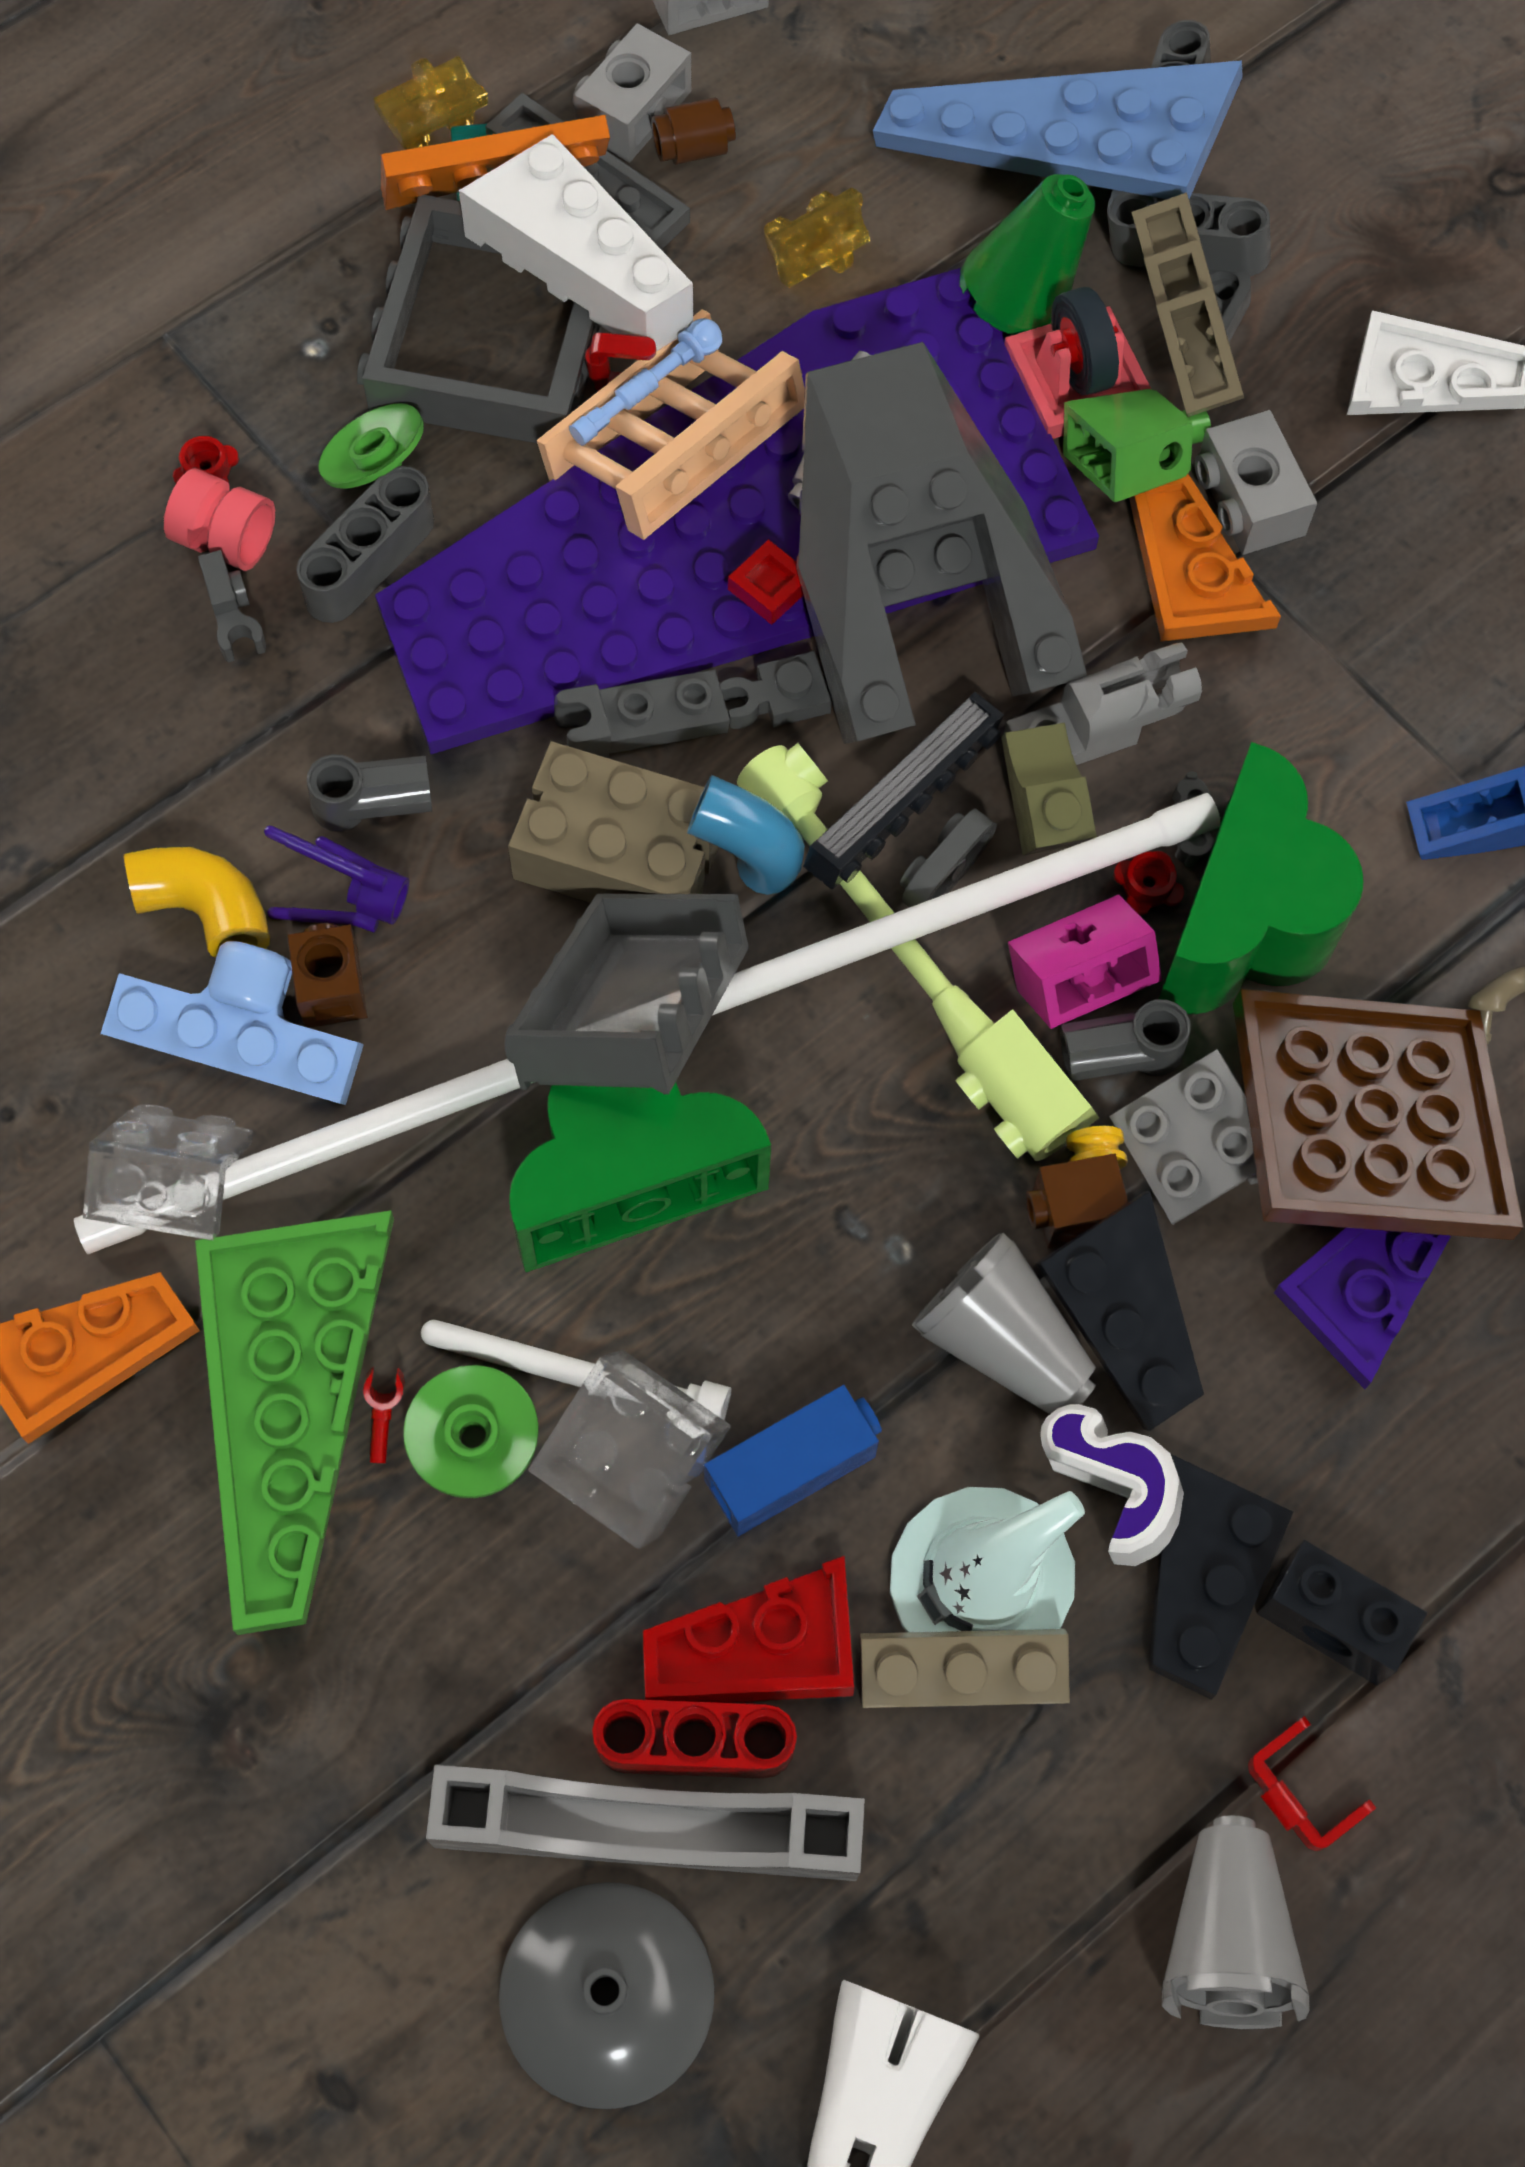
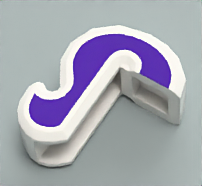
M1069 1404L1057 1408L1046 1417L1041 1426L1040 1434L1042 1447L1053 1471L1129 1498L1124 1506L1108 1550L1113 1563L1137 1566L1157 1556L1168 1545L1179 1525L1184 1495L1171 1454L1149 1436L1133 1432L1107 1436L1108 1429L1104 1419L1094 1408L1080 1404Z

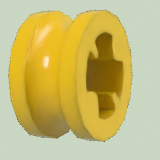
M1092 1126L1070 1133L1066 1138V1145L1070 1151L1075 1152V1155L1070 1158L1069 1162L1116 1153L1119 1168L1122 1169L1127 1164V1155L1124 1151L1118 1149V1146L1124 1142L1123 1131L1114 1126Z

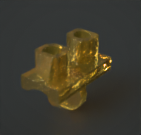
M459 56L435 68L426 58H420L411 64L413 79L373 98L376 112L392 131L394 137L404 150L428 146L430 133L444 126L451 130L453 126L474 124L475 111L488 105L486 90L475 82Z
M851 187L837 196L824 191L810 199L809 205L806 208L807 213L793 221L780 216L765 225L764 234L767 248L776 260L779 279L783 284L790 288L828 265L837 273H842L853 266L854 256L852 251L870 242L869 232L862 218L861 207L863 198L859 191Z

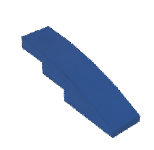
M1525 766L1406 802L1422 860L1525 846Z

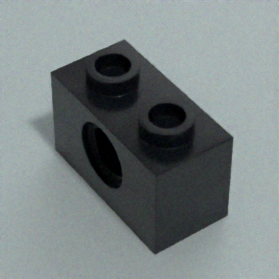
M1306 1540L1288 1556L1257 1612L1261 1617L1376 1686L1397 1672L1428 1613Z

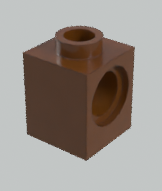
M319 923L307 927L303 932L287 934L296 1003L304 1026L309 1028L368 1018L359 953L351 924L338 926L332 923ZM336 964L341 966L340 970L331 977L318 978L313 976L315 971L323 965Z
M1116 1153L1040 1167L1033 1190L1026 1192V1204L1030 1223L1034 1230L1043 1229L1047 1249L1063 1246L1128 1203Z

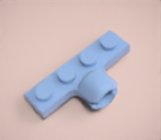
M226 941L219 947L209 984L201 993L189 994L119 973L101 1034L343 1105L347 1103L364 1044L293 1024L286 1020L283 1015L282 1006L292 976L291 961L276 952L239 941Z

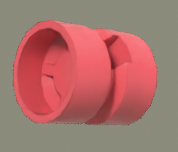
M194 468L188 470L180 477L172 490L164 515V532L167 539L199 553L207 550L210 553L221 550L226 564L242 571H247L258 563L268 546L275 524L276 510L274 502L269 498L240 486L230 491L229 483L225 480Z

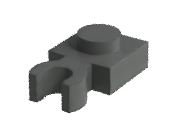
M814 651L757 665L758 681L751 682L742 677H733L720 683L724 701L741 699L746 703L740 708L728 710L729 726L732 729L746 728L756 721L758 715L769 713L773 727L831 713V699Z

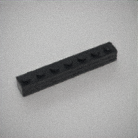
M974 692L810 846L803 867L810 873L812 872L817 879L823 881L830 889H834L842 880L849 883L860 871L863 860L867 857L873 860L878 856L886 844L884 840L890 835L894 837L900 835L908 825L909 817L914 812L918 815L923 813L931 803L932 795L937 790L941 793L945 792L954 781L955 773L960 768L963 771L968 770L977 759L978 751L982 747L988 750L994 745L1001 735L998 727L1004 714Z

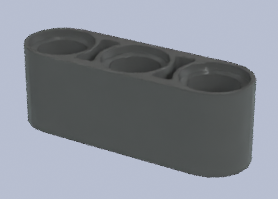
M399 466L384 476H380L303 553L298 561L296 571L307 611L313 618L329 623L347 618L429 535L434 525V514L427 479L419 470L412 467ZM403 504H412V505L405 506V507H399L400 505H403ZM368 542L373 543L369 546H360L361 544ZM326 582H335L333 585L330 586H320L321 584Z

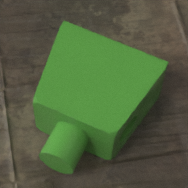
M1151 389L1064 402L1063 455L1113 502H1118L1186 477L1191 470L1192 444L1203 442L1205 431L1207 428H1211V422L1207 411L1188 417L1186 410L1180 411L1157 390Z

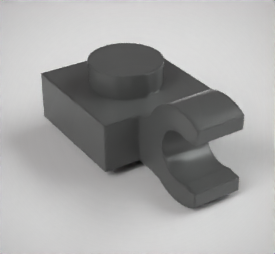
M221 550L199 555V563L218 624L217 641L224 659L228 663L235 661L232 644L235 640L242 637L253 640L258 654L265 653L266 641L261 625L256 619L243 615L239 611L240 607L250 605L240 570L228 573Z

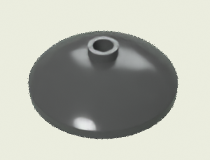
M605 1882L584 1885L566 1891L543 1905L529 1918L517 1934L508 1951L502 1970L499 1990L502 2027L507 2042L521 2067L538 2085L552 2095L566 2102L593 2109H616L639 2104L662 2093L674 2084L694 2062L704 2044L714 2009V1979L706 1948L689 1920L670 1902L649 1890L629 1884ZM603 1977L612 1978L619 1985L617 2000L608 2006L596 2004L591 1995L594 1983Z

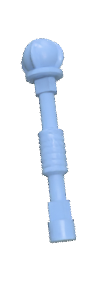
M707 318L697 319L692 322L685 331L678 334L679 343L671 349V353L650 370L646 368L641 370V372L615 390V397L600 409L596 407L586 416H582L569 426V431L575 441L584 446L610 423L612 417L624 408L630 410L659 387L658 382L679 365L684 366L691 360L695 363H700L704 360V356L714 353L722 344V333L719 326Z

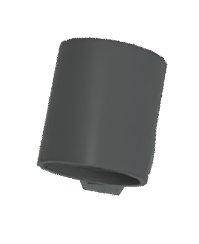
M331 754L315 761L307 773V787L314 819L321 827L330 831L342 832L352 829L362 819L432 812L426 756L355 763L353 759L344 755ZM336 788L350 791L345 796L339 798H329L324 795Z
M1169 1000L1150 1001L1134 1013L1066 1023L1060 1026L1062 1057L1065 1071L1070 1081L1139 1070L1148 1075L1155 1076L1168 1074L1180 1065L1190 1035V1019L1186 1011L1177 1003ZM1152 1030L1167 1033L1174 1042L1168 1045H1156L1151 1043L1144 1034Z

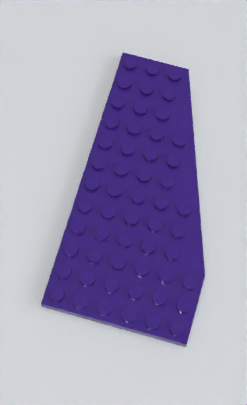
M961 268L814 310L736 360L758 371L783 351L799 359L805 387L807 372L851 361L859 351L874 355L923 342L1026 504L1049 562L1053 563L1097 548L1099 534L1051 434H1047L1004 345L1005 337L1002 331L981 319L973 310L977 301L971 295L968 288L964 294L960 287ZM713 375L691 389V391L717 404L737 387ZM667 405L644 421L675 438L696 420ZM804 409L645 540L628 531L616 489L574 465L556 481L554 479L375 594L379 613L430 754L432 755L554 717V700L556 695L562 690L595 684L598 685L600 690L697 673L815 636L804 596L771 625L728 590V576L768 539L797 561L800 545L801 515L799 516V510L789 500L788 494L794 488L792 480L804 455V451L802 452ZM622 435L597 450L632 472L654 455V453ZM978 581L884 607L885 612L888 614L982 585L983 582Z

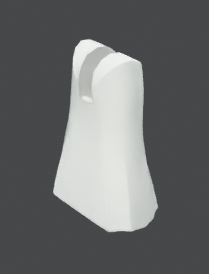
M843 1980L837 2001L824 2088L811 2141L807 2167H850L851 2164L847 2161L852 2147L870 2155L866 2167H911L932 2122L971 2055L979 2038V2033Z

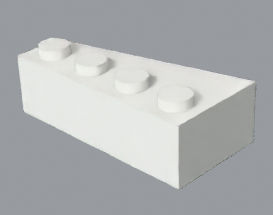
M553 134L459 190L465 237L480 247L485 243L502 254V261L518 272L521 273L526 269L547 283L548 292L563 302H566L568 299L576 302L589 311V319L612 334L649 337L655 341L656 350L658 351L677 339L678 334L685 331L694 322L693 283Z

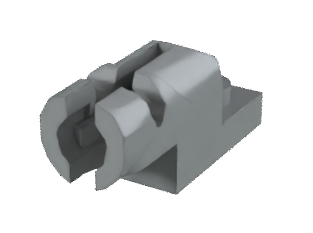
M1182 642L1150 651L1140 660L1136 656L1109 669L1067 683L1060 703L1006 721L1004 733L1065 723L1072 755L1076 765L1136 745L1142 726L1176 715L1185 706L1199 701L1202 693L1201 678L1196 667L1180 672V659L1186 658L1188 650ZM1164 686L1162 693L1157 695L1155 690Z

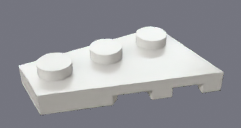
M1372 311L1364 336L1347 415L1525 408L1524 345Z

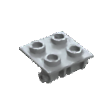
M1218 1049L1109 1116L1115 1127L1123 1131L1124 1143L1173 1225L1248 1180L1250 1185L1258 1183L1246 1095Z

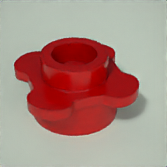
M210 436L194 437L188 440L180 450L179 461L181 467L173 472L174 482L177 484L180 477L188 470L196 468L229 483L227 478L230 470L239 462L238 452L230 445L223 446L216 438ZM205 466H211V468L207 470L201 469Z
M1162 851L1139 854L1131 861L1123 860L1119 862L1115 867L1113 874L1115 881L1123 885L1128 897L1126 902L1140 916L1146 915L1150 908L1159 905L1176 906L1183 899L1184 888L1180 883L1176 882V868L1172 863L1171 857ZM1150 879L1154 882V886L1146 887L1143 881Z

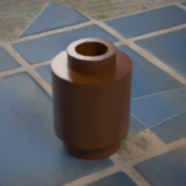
M716 97L666 107L663 114L652 116L651 119L655 148L661 162L673 160L674 164L678 165L725 155L728 152V142L735 141L736 139L731 109L729 107L721 108Z

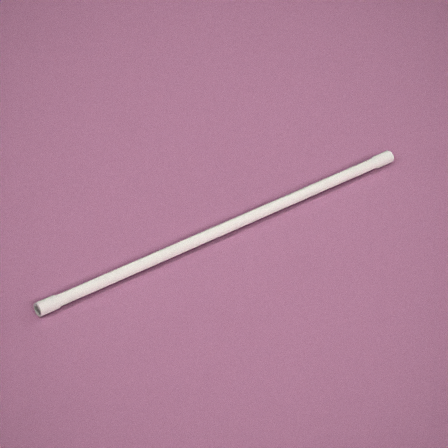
M1208 793L1201 794L1156 811L1151 817L736 972L713 1015L1155 848L1172 846L1220 827V816L1217 806ZM681 994L582 1031H659L657 1022L659 1006L661 1004H680L682 1002ZM508 1059L502 1060L141 1197L126 1198L75 1217L74 1224L85 1252L91 1254L141 1235L150 1227L519 1089L520 1085L514 1064L509 1062Z

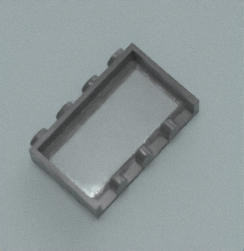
M596 894L583 916L577 920L574 930L561 950L555 954L552 964L538 986L532 990L530 998L520 1014L507 1029L505 1053L509 1062L514 1064L520 1089L527 1090L531 1082H539V1085L652 1087L663 1094H669L749 949L738 894Z

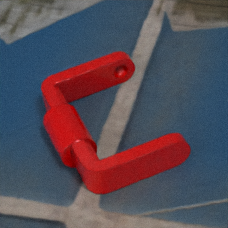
M612 333L593 334L592 343L586 350L585 358L588 375L594 380L595 389L597 391L601 390L622 373L611 371L609 357L651 360L657 352L656 343L649 337Z
M1304 1716L1252 1756L1248 1763V1770L1264 1791V1794L1260 1797L1285 1830L1288 1831L1292 1828L1308 1849L1320 1851L1334 1843L1377 1807L1369 1799L1323 1836L1320 1835L1307 1818L1309 1814L1284 1781H1279L1264 1762L1311 1725Z

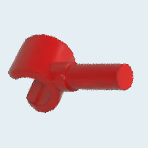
M373 1366L367 1372L363 1387L364 1398L372 1406L371 1419H373L369 1462L386 1463L392 1408L402 1399L405 1378L401 1369L398 1368L396 1389L389 1394L379 1393L372 1385L374 1376Z

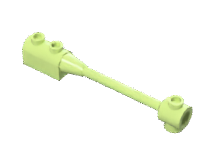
M796 743L789 750L782 745L771 747L753 758L741 771L737 779V785L767 800L783 812L809 846L828 830L815 814L822 799V792L819 788L828 780L799 743ZM861 870L849 883L844 880L839 883L870 922L894 913ZM916 939L891 948L933 1001L932 1006L958 1055L957 1062L965 1071L955 1081L978 1110L988 1102L1003 1119V1122L996 1126L994 1130L1017 1159L1027 1151L1035 1161L1045 1159L1066 1145V1138L1070 1133L1087 1128L1099 1119L1091 1105L1013 1009L994 1023L969 998L968 994L957 985L953 986Z

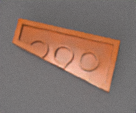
M606 115L381 154V191L385 209L389 210L417 203L418 197L422 195L441 197L457 193L460 189L552 134L583 167L592 165L599 161V156L606 155L610 140Z

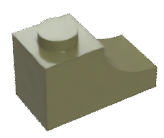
M1065 723L1004 733L1001 739L1023 856L1065 849L1096 838L1086 776L1082 777L1074 761Z

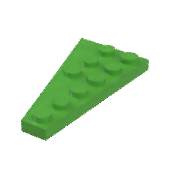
M391 1210L195 1240L233 1631L237 1635L304 1625L307 1622L393 1227L394 1217Z

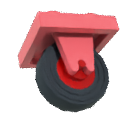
M1090 287L1077 288L1056 296L1052 305V324L1005 337L1004 345L1047 434H1051L1053 439L1064 436V402L1151 389L1111 307H1105L1097 292Z

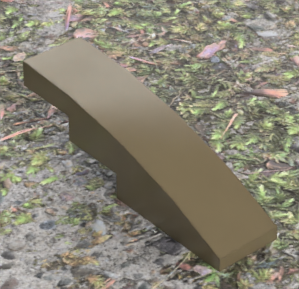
M1187 192L1131 212L1187 416L1190 417L1245 398Z

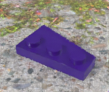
M1345 1228L1280 1283L1274 1294L1365 1390L1372 1382L1381 1365V1361L1395 1336L1400 1331L1409 1314V1310L1425 1281L1429 1278L1451 1236Z

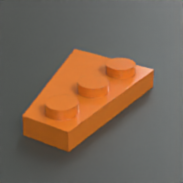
M161 1272L83 1294L79 1301L44 1311L35 1308L15 1314L14 1320L0 1323V1404L21 1437L30 1444L200 1330Z

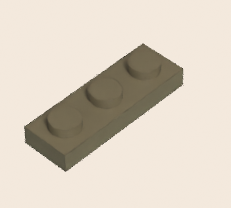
M1065 1629L860 1633L862 1708L1070 1703L1069 1634Z

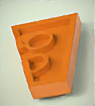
M1189 474L1186 477L1129 498L1161 642L1277 628L1281 618L1280 613L1271 599L1268 601L1264 600L1252 582L1254 573L1244 558L1238 559L1221 534L1222 524Z

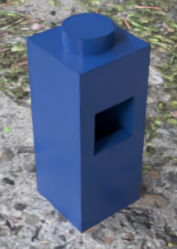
M842 1385L705 1463L704 1481L737 1537L874 1459L879 1444L876 1435L881 1433L882 1429L868 1402L863 1397L854 1401L845 1385Z

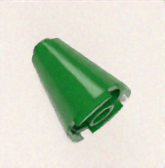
M1054 174L1045 178L967 256L960 270V287L963 294L967 288L969 289L971 295L977 301L973 310L981 319L990 323L996 329L1015 335L1052 324V305L1055 297L1072 290L1095 209L1094 198L1087 185L1081 179L1068 174Z

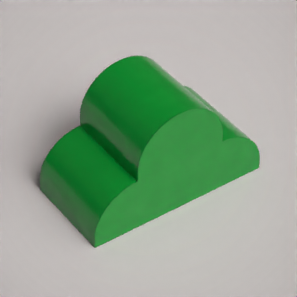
M1254 742L1250 744L1158 999L1177 1003L1187 1014L1206 1013L1223 1006L1237 994L1245 978L1265 985L1289 986L1304 982L1315 976L1331 958L1362 895L1363 871L1355 851L1334 830L1306 819L1308 795L1301 775L1284 756L1268 747Z
M676 1082L669 1094H663L652 1087L551 1085L548 1096V1117L552 1140L537 1147L520 1164L511 1184L509 1204L520 1258L527 1273L768 1190L771 1143L759 1118L747 1106L726 1095L697 1092L681 1096Z

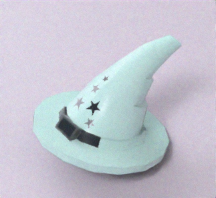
M967 1487L934 1499L907 1523L891 1557L890 1596L902 1628L906 1632L1060 1629L1074 1600L1075 1560L1064 1532L1085 1514V1509L1079 1498L1072 1491H1067L1039 1505L1005 1488Z

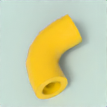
M194 847L152 848L124 854L128 884L137 914L166 908H184L193 911L201 919L207 950L215 958L217 957L219 947L226 941H239L264 949L269 946L270 935L265 911L253 884L224 857Z

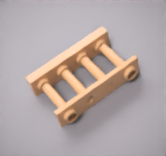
M701 309L693 316V321L701 318L711 320L710 313ZM677 338L658 350L651 360H637L536 440L549 482L553 479L556 481L575 465L616 489L628 531L645 540L804 409L805 387L799 359L781 351L762 368L755 371L719 352L717 349L714 353L704 356V360L700 363H695L691 360L684 366L679 365L658 382L659 387L630 410L624 408L612 417L610 423L599 431L598 435L584 446L577 443L569 431V426L582 416H586L596 407L600 409L615 397V390L628 382L644 368L650 370L671 353V349L679 343ZM704 371H707L737 388L720 402L714 404L685 387ZM665 403L696 421L674 438L644 420ZM622 435L654 453V455L632 472L597 450Z

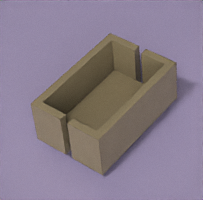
M550 741L532 786L533 800L527 798L508 845L513 879L590 903L596 894H702L705 886V873H710L719 847L687 834V830L704 787Z

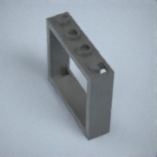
M428 195L419 196L413 216H405L402 222L400 232L402 252L399 261H391L386 276V293L388 297L385 306H378L374 312L371 331L374 342L370 354L363 353L358 365L357 384L364 385L368 410L371 411L389 404H408L418 410L424 423L537 443L536 440L582 405L589 380L585 353L591 346L593 334L601 333L603 327L589 319V311L574 302L548 397L394 369L432 243L436 242L501 254L486 243L480 247L465 237L460 201Z

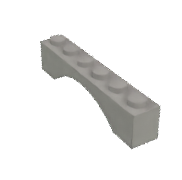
M434 1765L426 1839L434 1848L856 1881L861 1871L865 1799L801 1793H713L645 1789L570 1781L507 1770Z

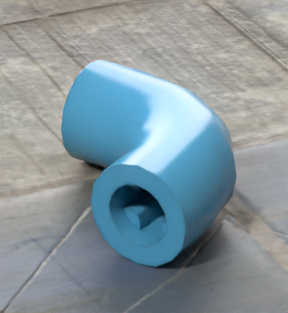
M711 775L696 805L687 834L711 843L738 857L737 868L739 876L745 885L753 891L766 895L781 892L796 879L802 869L805 848L802 835L790 819L767 800Z

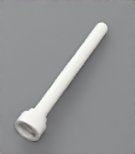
M429 1320L421 1329L423 1341L430 1346L680 1415V1422L691 1425L690 1431L696 1434L718 1439L725 1421L731 1397V1387L705 1380L702 1386L690 1383L688 1389L439 1320Z

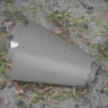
M999 1233L957 1272L958 1276L945 1290L941 1289L913 1321L912 1326L921 1333L922 1337L1048 1414H1051L1057 1408L1069 1404L1081 1405L1096 1386L1089 1379L1095 1370V1365L1015 1242L1004 1233Z
M1233 1815L1221 1816L1213 1820V1826L1205 1828L1199 1833L1162 1985V2007L1170 2015L1180 2019L1181 2005L1200 2010V2024L1234 2029L1281 2027L1282 2012L1294 2009L1298 2022L1306 2019L1309 2013V1993L1271 1838L1267 1832L1256 1828V1822L1250 1818Z

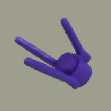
M271 825L264 829L266 837L351 877L347 902L356 905L357 911L270 907L267 915L271 919L309 923H332L336 925L351 924V926H356L375 933L379 921L391 925L395 924L407 898L409 878L380 867L324 836L317 837L315 840L316 845Z

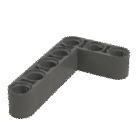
M1181 20L1171 24L1160 37L1151 68L1211 63L1210 33L1207 27L1194 20ZM1112 190L1107 209L1110 242L1113 256L1121 264L1146 268L1131 212L1167 199ZM1191 194L1189 201L1209 269L1239 273L1248 272L1251 277L1267 268L1271 261L1270 213L1263 203L1250 198Z

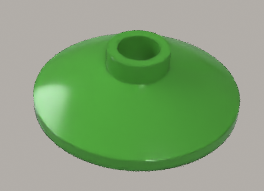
M402 403L381 406L364 413L342 428L327 444L319 460L320 475L328 485L340 489L354 488L376 481L380 476H384L394 468L401 466L402 462L417 446L424 430L423 418L415 407Z
M459 1366L433 1377L415 1395L405 1417L404 1445L415 1471L434 1489L459 1498L485 1497L507 1488L527 1469L535 1454L538 1443V1418L528 1393L508 1374L487 1366ZM472 1427L482 1429L486 1433V1437L481 1445L469 1448L461 1443L462 1434L467 1429Z

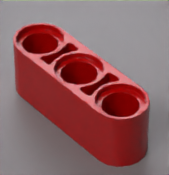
M622 1699L612 1701L604 1706L595 1717L592 1728L595 1749L602 1763L613 1771L633 1774L738 1778L775 1777L786 1770L791 1763L797 1741L795 1724L790 1716L779 1707L767 1704ZM628 1719L635 1721L643 1728L645 1732L644 1740L639 1748L631 1753L622 1754L614 1752L605 1742L607 1731L617 1721ZM698 1722L705 1724L715 1736L714 1744L705 1754L689 1756L680 1751L675 1744L677 1732L687 1723ZM759 1725L773 1726L784 1738L785 1747L780 1754L773 1758L761 1759L755 1757L745 1745V1737L751 1729Z

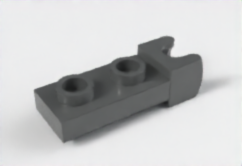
M715 669L600 690L597 684L560 691L554 700V719L556 725L559 727H579L571 729L567 733V746L609 758L610 753L728 733L730 718Z

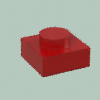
M769 539L728 576V590L771 625L804 596L796 569L797 561Z

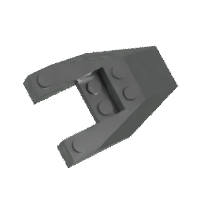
M920 342L807 372L802 452L804 451L803 483L799 503V516L801 515L800 545L796 569L843 743L858 742L916 725L884 607L974 582H983L1012 697L1086 677L1087 673L1072 615L1027 506L925 344Z

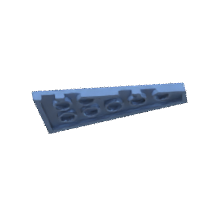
M1242 60L892 90L873 129L876 147L1046 178L1054 174H1068L1078 177L1086 185L1162 199H1169L1187 192L1190 199L1242 80Z

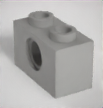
M637 23L622 40H616L610 46L605 60L590 76H584L577 84L572 98L575 120L606 115L610 134L607 150L630 163L653 137L652 116L663 114L666 107L680 105L691 93V52Z
M1271 410L1207 428L1199 455L1195 458L1196 475L1201 486L1204 489H1210L1218 505V518L1223 526L1222 530L1227 536H1233L1241 554L1245 555L1306 536L1317 501Z

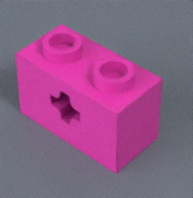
M1116 895L1008 942L1017 991L1050 1029L1162 981L1155 931L1120 895Z

